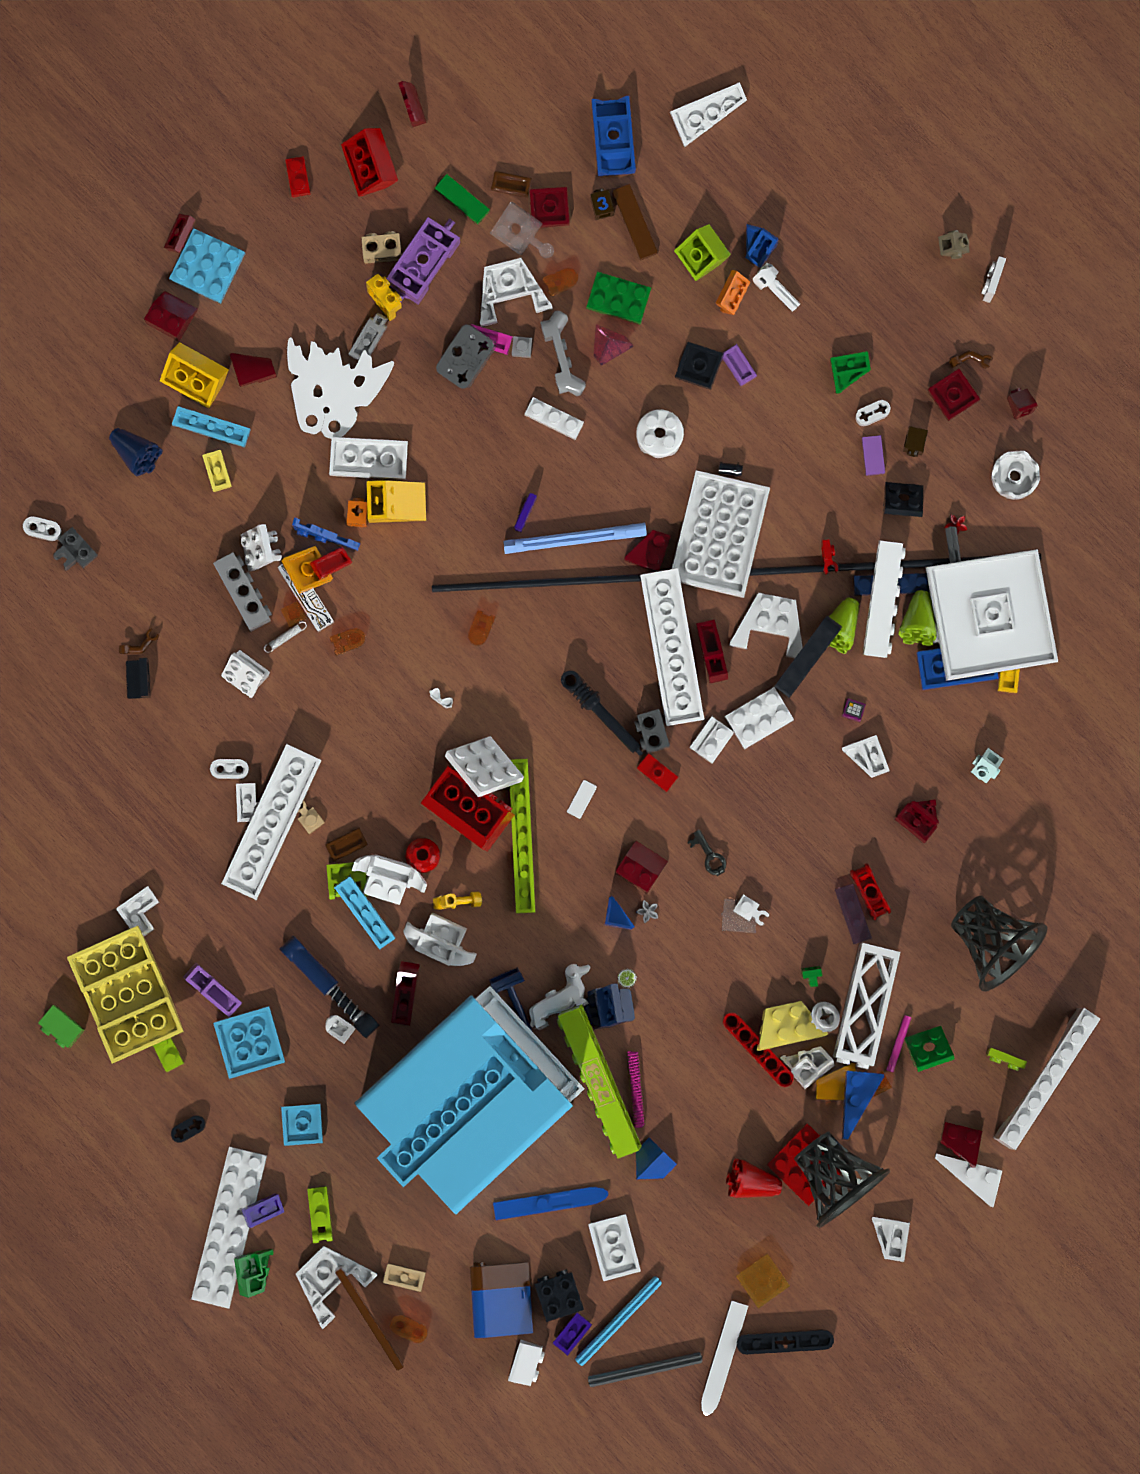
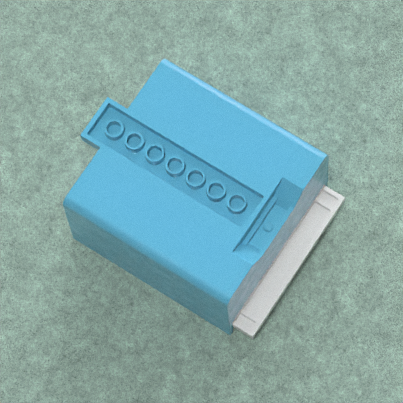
M489 986L477 998L470 995L354 1104L391 1144L377 1159L402 1187L406 1186L419 1174L452 1212L457 1214L573 1107L571 1101L584 1090V1087L492 987Z

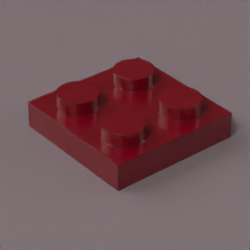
M567 187L529 189L532 228L570 226Z
M957 369L927 389L947 421H950L980 401L979 396L960 369Z

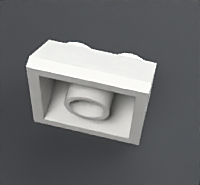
M520 1339L508 1381L531 1386L532 1382H536L539 1371L536 1370L537 1364H542L545 1352L542 1351L543 1346Z

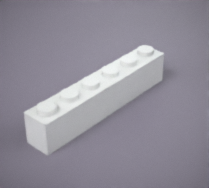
M878 540L863 655L887 658V654H891L892 643H889L890 635L894 634L895 624H892V618L897 614V605H894L895 597H899L900 586H897L898 578L902 577L903 572L900 562L901 559H904L906 548H903L902 543Z

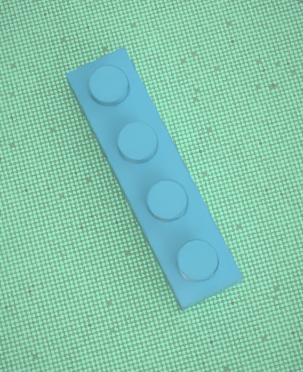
M179 406L172 422L173 426L244 448L251 431L250 428Z
M351 876L334 887L379 950L396 938Z

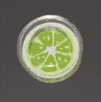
M631 969L621 970L617 977L618 983L624 988L634 986L637 981L636 973Z

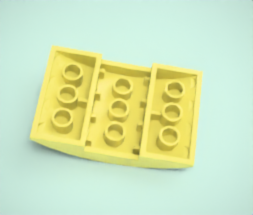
M139 926L67 957L96 1022L97 1030L112 1064L184 1032L165 981Z

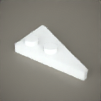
M935 1154V1159L947 1168L990 1207H994L1002 1174L1001 1170L978 1164L975 1168H972L967 1161Z

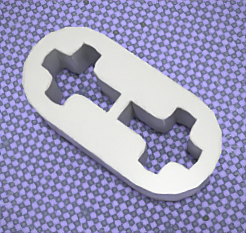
M880 400L865 406L856 413V422L860 426H868L884 419L890 413V405L888 402ZM879 405L886 407L885 414H882V412L875 413L874 411L878 410ZM861 413H864L865 415L869 413L872 414L867 418L866 422L864 419L860 420V417L862 415Z

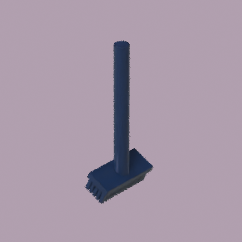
M518 967L489 979L491 987L496 993L507 990L517 1016L532 1031L513 987L525 981Z

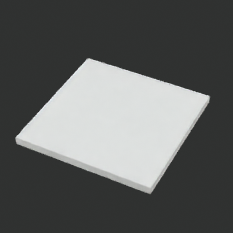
M1038 549L926 567L946 681L1058 662Z

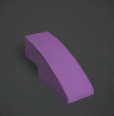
M197 963L183 976L189 984L228 1017L242 1004L239 999Z

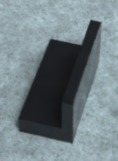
M147 658L126 661L128 699L151 698L149 660Z

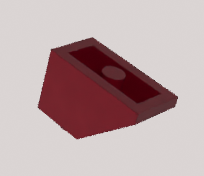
M1017 388L1012 390L1007 398L1014 419L1032 414L1038 406L1028 389L1022 390Z

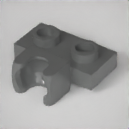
M73 527L58 538V542L62 547L53 554L55 560H59L62 557L67 559L63 564L65 571L69 570L76 562L82 568H85L98 557L96 552Z

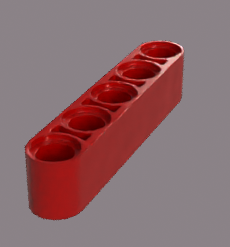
M728 1013L723 1017V1026L779 1086L788 1087L793 1083L794 1077L792 1072L770 1049L763 1050L761 1055L753 1053V1047L759 1044L760 1038L736 1013ZM734 1016L737 1023L734 1027H729L726 1024L727 1017ZM742 1030H747L750 1033V1038L747 1041H742L739 1037ZM770 1058L776 1061V1067L773 1070L766 1067V1061ZM782 1073H787L790 1077L789 1082L786 1084H782L779 1080Z

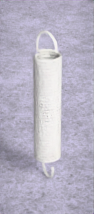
M298 624L269 643L272 648L271 651L304 629L301 630Z

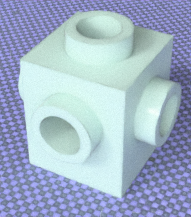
M988 748L982 756L978 754L972 763L974 768L971 773L987 783L990 778L995 779L999 774V766L1004 759Z

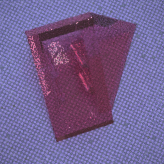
M596 324L593 356L601 366L634 347L626 336Z

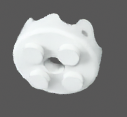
M663 409L653 410L645 414L640 419L636 430V438L641 451L655 458L674 455L678 451L684 436V429L679 418L674 413ZM662 428L666 434L664 437L658 438L655 436V430Z
M1013 451L1003 454L992 468L991 480L993 486L1000 495L1008 499L1014 500L1027 497L1035 490L1040 481L1038 463L1025 451ZM1012 471H1017L1020 474L1018 481L1010 478Z

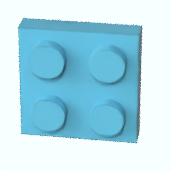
M321 1104L281 1107L284 1146L323 1143Z

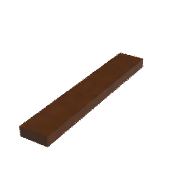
M337 1267L335 1269L337 1277L393 1366L399 1371L404 1367L401 1359L343 1267Z

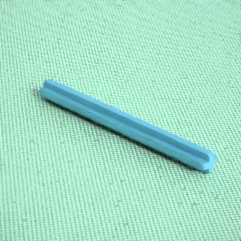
M654 1276L575 1358L576 1362L583 1366L662 1284L661 1280Z

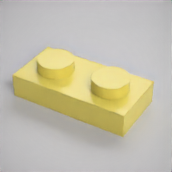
M221 450L202 455L213 492L232 487Z

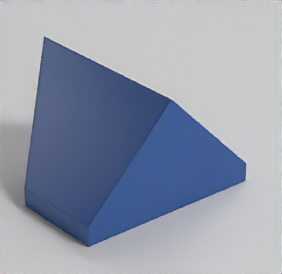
M746 224L745 258L761 268L776 248L779 239L764 228Z
M609 897L605 926L632 930L635 928L633 923L614 897Z
M650 1137L642 1144L640 1150L636 1152V1180L663 1179L677 1165Z

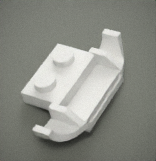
M377 854L356 859L352 871H362L368 875L363 894L400 905L406 887L416 888L423 893L427 887L425 879L411 865Z
M435 913L430 915L425 929H418L407 921L403 930L406 939L416 951L448 966L471 964L477 955L474 952L471 953L463 950V947L460 946L467 928Z

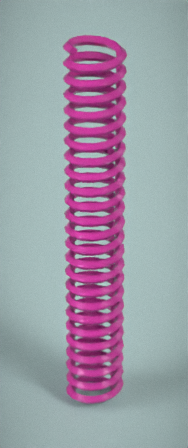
M628 1051L627 1053H630L627 1055L629 1056L628 1065L630 1066L629 1072H631L629 1074L631 1075L630 1078H632L630 1081H633L630 1082V1084H633L630 1087H634L631 1088V1090H634L631 1091L632 1105L634 1106L632 1108L635 1109L633 1110L635 1112L633 1115H636L633 1118H637L633 1121H638L634 1122V1124H638L634 1127L642 1128L645 1125L642 1122L645 1120H642L644 1119L642 1117L644 1116V1108L641 1101L643 1099L641 1098L642 1095H640L642 1094L640 1092L642 1089H639L641 1086H638L641 1085V1083H638L641 1081L639 1080L641 1074L638 1067L640 1065L638 1064L639 1061H637L639 1056L636 1055L638 1052Z

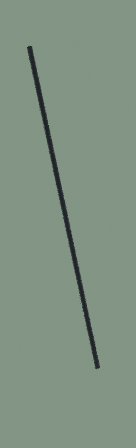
M1038 553V554H1039V559H1040V561H1041V560H1042L1041 553ZM992 556L961 557V561L974 560ZM950 559L901 560L900 567H930L949 564ZM875 562L837 564L838 571L873 570L875 568ZM824 564L751 568L749 576L824 572ZM832 566L827 568L828 572L835 571ZM642 574L432 585V592L641 582L640 575Z

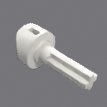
M766 263L753 277L754 284L760 290L768 286L793 312L800 303L775 279L779 271L772 264Z

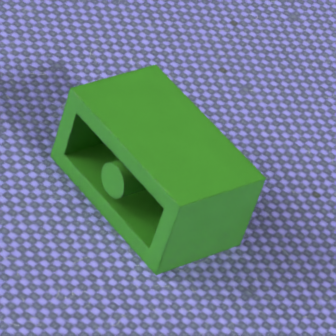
M52 1005L38 1022L42 1026L40 1030L48 1036L52 1034L56 1038L55 1042L62 1048L65 1046L71 1048L85 1031L83 1027L56 1005Z

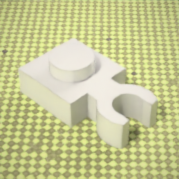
M744 894L733 910L748 921L752 917L755 918L756 923L761 926L764 923L759 920V916H769L766 911H758L759 904Z

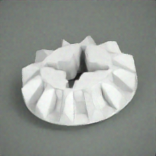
M819 1002L812 1008L810 1014L812 1016L811 1023L815 1024L816 1029H820L822 1032H831L838 1027L840 1015L834 1005L828 1002ZM822 1015H830V1017H828L826 1021L822 1019L820 1020Z

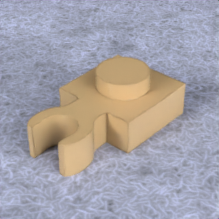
M303 800V808L298 810L302 816L298 820L306 831L311 834L325 822L313 807L308 810Z

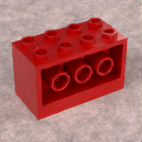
M447 766L421 802L423 806L487 852L515 816L511 812L513 808L502 800L497 802L496 799L498 797L493 793L477 797L456 769H452ZM454 792H457L456 797H453ZM472 803V808L468 809V805ZM486 814L488 818L483 820V816Z

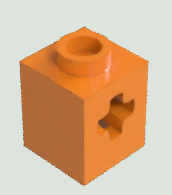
M353 498V501L348 500L347 525L367 527V502H364L362 498ZM357 508H360L362 512L359 513V516H356L354 513Z

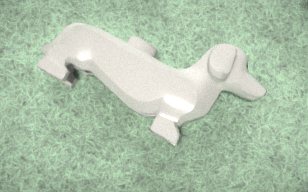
M571 964L566 968L567 985L565 988L558 992L556 990L548 992L545 995V999L530 1008L531 1027L536 1026L538 1030H542L549 1026L545 1019L550 1015L572 1008L575 1004L576 1006L582 1004L583 1007L589 1004L583 998L585 986L581 977L589 972L590 965L578 966L577 964Z

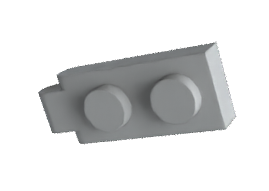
M377 313L374 319L370 317L348 354L358 361L364 350L371 356L387 329L385 323L388 318L380 313Z

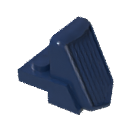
M610 984L587 992L588 997L586 1000L589 1004L584 1006V1010L591 1026H593V1030L609 1028L620 1023L631 1022L635 1019L630 989H618V984Z

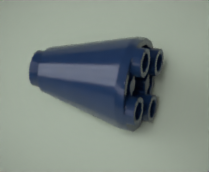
M120 428L114 429L109 436L111 444L132 474L135 476H140L146 472L150 474L155 469V462L163 452L157 444Z

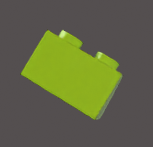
M710 224L696 229L674 250L695 281L718 267L731 255Z

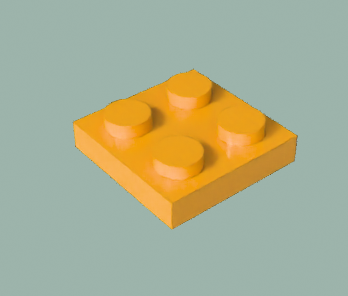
M316 546L285 557L282 560L299 594L331 582L333 579L332 575H329L319 580L310 563L322 557Z

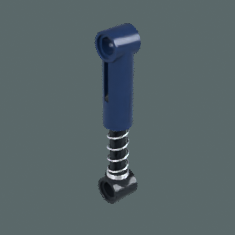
M294 935L279 948L324 996L326 994L330 995L332 1000L336 1001L338 1007H341L344 1013L350 1016L354 1023L353 1026L363 1037L367 1039L380 1026L368 1012L359 1010L358 1005H355L352 999H349L346 993L339 989L340 986L337 987L338 981L306 950Z

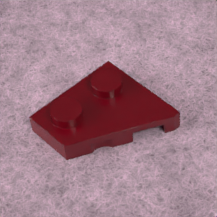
M652 530L625 556L624 561L659 572L671 536Z
M945 1122L940 1143L950 1148L959 1158L962 1157L970 1164L969 1166L975 1168L983 1131Z

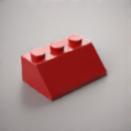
M365 128L341 144L358 197L388 188L398 181L381 128Z

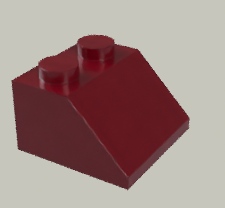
M164 291L152 303L144 317V321L147 325L180 342L198 309Z
M635 841L615 873L648 894L668 861L638 841Z

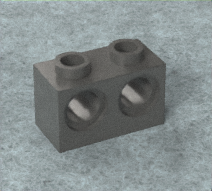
M660 710L637 715V720L634 723L637 732L641 731L642 739H639L642 750H646L648 754L669 748L670 745ZM646 718H651L654 721V725L651 728H647L644 726L643 721ZM650 737H657L659 744L651 746L648 742Z

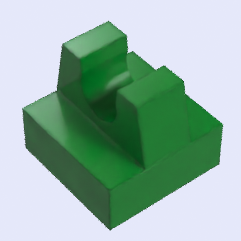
M820 965L801 968V975L803 979L808 978L810 987L818 986L817 977L823 976Z

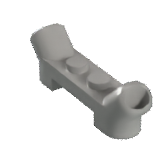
M554 311L549 320L541 321L540 324L545 342L553 340L561 373L555 374L559 394L570 392L575 396H580L586 387V383L570 373L569 368H572L570 357L565 356L564 350H567L565 339L560 337L562 330L568 322V316L561 311Z

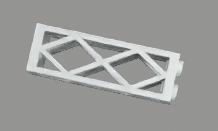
M865 943L859 944L833 1057L837 1058L836 1062L850 1064V1061L856 1062V1067L864 1069L874 1066L900 952ZM865 954L873 955L862 967ZM883 958L890 959L888 971ZM876 962L883 984L868 998L861 976ZM858 989L862 1005L851 1016L856 990ZM882 994L877 1019L875 1020L871 1004ZM865 1011L872 1033L856 1047L850 1025ZM845 1037L850 1050L843 1049ZM870 1044L868 1055L862 1054L861 1052Z

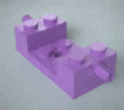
M428 217L386 278L391 285L390 287L396 290L402 300L404 298L410 299L419 305L429 290V284L447 258H451L459 246L460 237L450 232L455 224L453 220L451 221L448 218L445 225L441 226ZM420 255L428 257V261L425 264L417 261Z

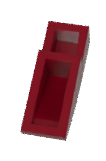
M715 619L696 623L709 683L728 680V671Z

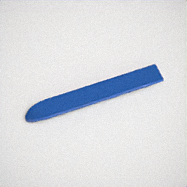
M588 1187L493 1203L495 1219L501 1220L593 1205L605 1200L608 1196V1191L599 1187Z

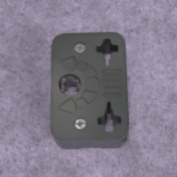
M464 325L438 362L436 370L459 388H470L492 353H494L496 349L494 344L496 342L474 326ZM488 342V350L482 351L483 347L481 346V343ZM461 347L462 355L456 356L455 348ZM467 374V381L461 382L462 378L460 377V375Z

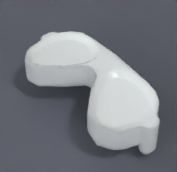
M438 688L429 691L431 698L445 708H452V698L441 699Z

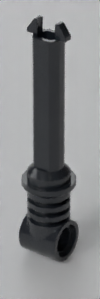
M571 670L564 672L561 676V684L570 694L574 693L573 697L577 696L576 700H580V708L592 710L632 753L636 752L641 756L643 754L639 749L641 745L600 703L599 692L593 689L590 690L591 687H587L588 684L583 683L585 680L577 672ZM569 675H574L576 678V683L572 686L566 683V678Z

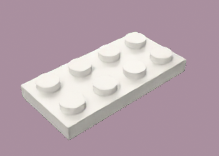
M332 437L329 475L406 480L408 441Z

